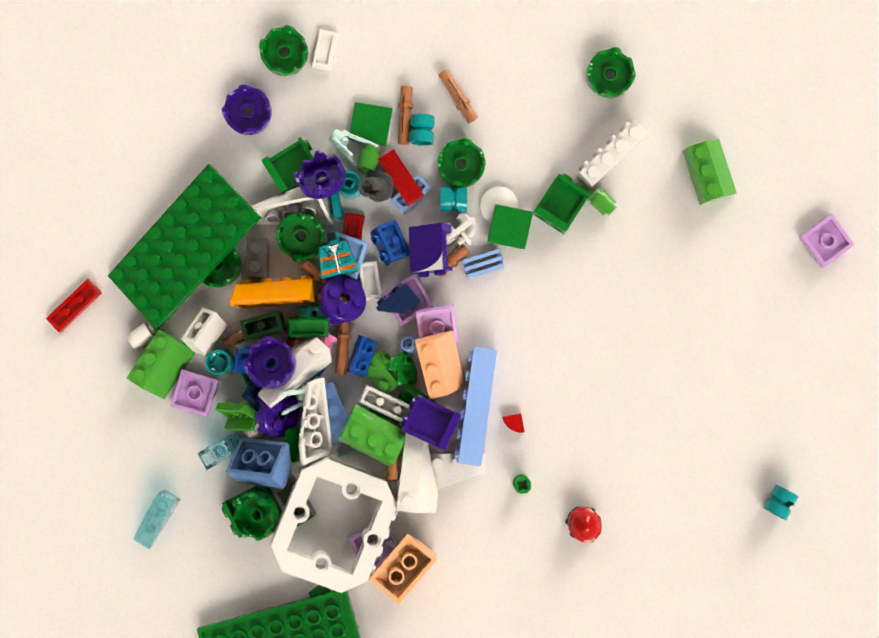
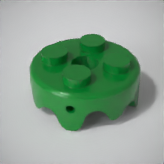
M285 25L281 28H273L259 42L260 55L264 65L276 75H294L302 70L308 60L307 43L304 37L292 26ZM283 48L290 50L287 57L280 56V51Z
M617 47L599 51L591 59L586 71L589 87L594 93L604 98H616L623 95L630 88L636 77L632 59L624 55L621 49ZM612 70L615 73V78L608 79L605 76V71Z
M462 138L451 141L439 153L438 171L441 178L450 186L455 188L470 187L476 184L484 173L486 165L484 153L470 139ZM464 160L467 166L465 169H458L456 162Z
M295 212L286 216L281 221L276 232V240L282 253L290 256L295 262H302L318 255L320 252L319 248L325 242V230L321 221L314 215L306 212ZM304 231L307 238L300 240L297 238L296 233Z
M234 247L222 260L223 266L220 269H214L202 283L216 288L232 284L238 278L242 269V259L238 250Z
M251 490L233 501L232 505L236 507L233 519L241 523V529L239 530L241 537H253L256 541H259L275 532L280 520V514L275 501L267 493L261 490ZM256 510L260 512L261 516L257 515Z

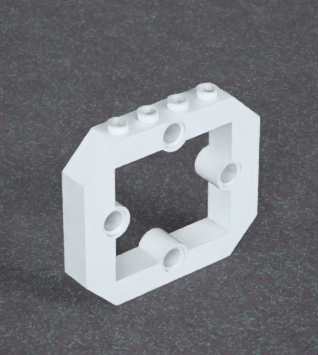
M327 456L301 467L270 541L282 572L340 593L366 582L369 575L371 576L375 571L376 565L374 563L376 558H379L382 554V543L384 539L388 538L390 523L395 520L398 513L396 510L397 505L386 480ZM316 477L340 485V490L347 499H356L362 493L379 500L369 526L361 534L362 544L351 571L331 564V559L324 550H317L309 556L288 548L297 523H302L309 517L310 512L306 501ZM348 484H355L356 487L353 492L346 491ZM303 507L304 513L299 516L295 515V508ZM369 535H377L376 540L368 542L367 538ZM319 558L326 559L325 564L322 566H318L315 563Z

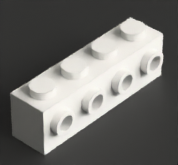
M636 120L631 124L626 122L619 129L621 133L617 137L613 135L606 142L608 146L603 150L599 148L592 155L594 159L590 163L585 161L578 168L580 172L577 177L589 190L648 134Z

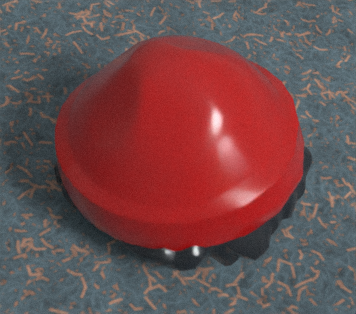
M575 507L570 511L565 521L568 525L570 536L580 542L592 543L601 534V518L597 515L594 508Z

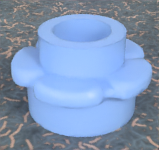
M413 336L404 337L400 343L402 351H406L407 354L415 353L417 350L416 338Z

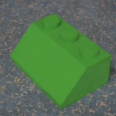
M719 139L688 146L682 151L700 205L737 193Z
M159 329L127 376V379L140 388L165 399L179 378L181 370L185 369L195 352L166 330Z
M355 404L337 439L377 461L391 466L395 464L403 447L406 432Z

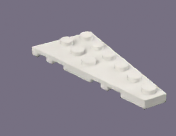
M483 452L481 466L457 463L458 459L454 458L455 453L430 454L437 490L485 473V452ZM403 454L399 455L398 481H386L396 505L398 502ZM370 457V473L386 480V465ZM371 497V514L374 513L379 501Z

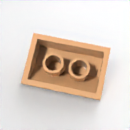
M452 330L415 339L429 399L449 395L466 385Z
M406 534L370 576L369 580L399 605L437 560L436 554L421 541Z

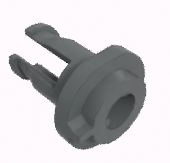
M375 171L365 177V184H358V190L361 195L369 197L373 201L382 202L392 196L394 181L388 173Z

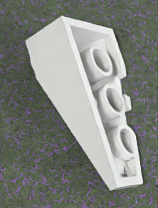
M299 187L252 205L262 216L256 224L279 225L286 216L295 212L310 213L317 217L323 226L333 224L330 197L312 199L305 196Z
M307 337L292 348L296 357V369L292 378L286 384L275 389L262 388L258 393V396L270 408L286 397L280 396L281 392L296 390L332 363L330 349L317 337Z
M322 377L309 381L306 384L299 439L302 465L333 453L325 380Z
M406 433L397 511L411 513L436 512L438 490L428 443Z

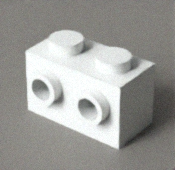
M202 308L181 340L193 352L207 356L227 327V324L216 312Z

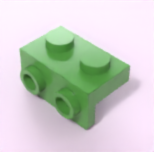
M382 349L372 357L366 375L379 391L389 394L398 384L396 372L388 369L391 356Z
M232 401L217 403L215 410L228 418L225 429L237 431L254 430L257 424L254 414L257 411L251 408V404L240 401V403Z

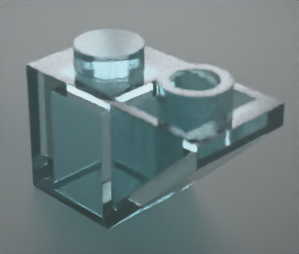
M238 431L197 453L206 470L233 456L241 438Z

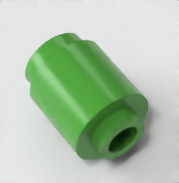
M365 145L364 149H361L356 164L359 172L369 175L370 172L375 171L380 155L378 154V148Z
M598 188L588 198L591 201L590 204L603 216L605 214L610 215L617 208L614 205L616 201L604 189Z

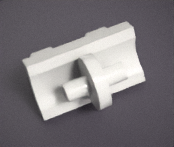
M462 212L456 217L460 226L454 229L451 225L452 233H446L448 245L454 241L459 246L464 242L468 246L472 244L470 238L475 234L471 229L476 226V221L473 217L470 218L465 212Z

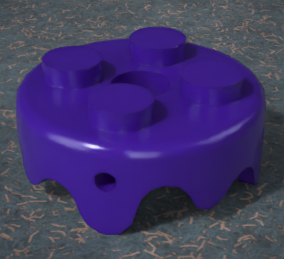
M243 84L236 90L228 93L225 105L222 107V114L227 124L237 133L254 135L263 131L269 124L272 117V107L267 96L260 89ZM252 107V115L245 116L243 114L244 109Z
M318 150L314 153V157L311 160H304L302 162L301 171L294 172V177L305 196L312 199H324L340 190L345 182L346 172L336 155L329 157L323 151Z
M346 275L331 277L316 293V298L320 299V311L328 316L330 323L334 325L353 322L361 316L366 307V295L362 286L355 279ZM340 294L347 297V303L341 301Z
M263 337L259 343L250 347L248 358L244 360L243 366L249 378L255 384L262 388L275 389L283 386L292 378L296 369V357L293 350L284 341L276 340L272 337ZM270 360H276V366L273 369L267 368V363Z
M295 395L286 396L272 408L259 396L256 397V402L260 404V409L254 414V418L259 424L257 428L259 433L279 438L285 436V431L288 428L296 426L299 408L287 414H281L280 417L278 416L280 410L284 411L298 404Z

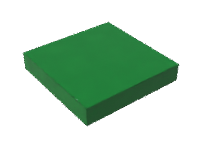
M355 102L350 133L377 145L387 147L393 109ZM349 138V141L359 142L357 140Z
M495 204L487 242L525 249L533 212Z

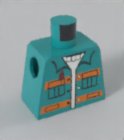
M337 232L326 234L328 245L319 248L321 278L329 279L333 276L360 271L349 242H339Z

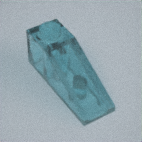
M167 490L160 491L150 505L133 539L150 549L181 499Z

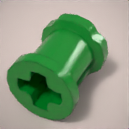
M517 475L513 480V486L520 494L528 493L531 489V481L525 475ZM526 480V487L519 488L518 481L523 482Z

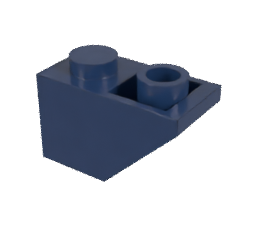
M400 283L391 290L393 292L392 295L388 298L385 295L377 302L378 306L376 309L379 312L407 314L421 301L406 283L404 285Z

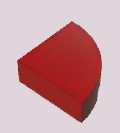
M521 413L502 417L506 426L512 431L518 433L525 432Z

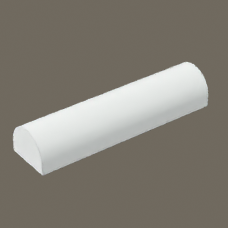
M366 385L359 400V403L399 422H402L405 415L409 416L412 410L408 408L409 404Z

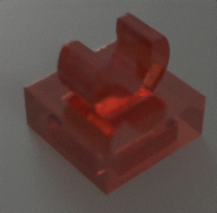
M287 325L285 333L289 335V326ZM288 336L285 343L293 347L296 340L303 341L305 337Z

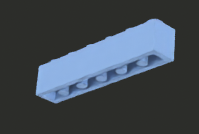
M474 347L473 352L469 351L468 363H471V369L466 371L465 382L469 383L468 390L464 389L462 401H466L465 409L461 408L460 420H463V426L458 428L457 439L461 441L460 447H456L454 457L458 459L457 463L475 466L482 465L497 350Z

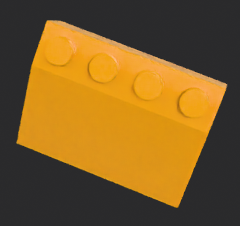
M310 275L299 276L298 280H291V277H281L280 281H272V278L260 279L261 282L253 283V280H242V284H236L230 299V305L238 308L317 303L316 282L313 278L310 279Z

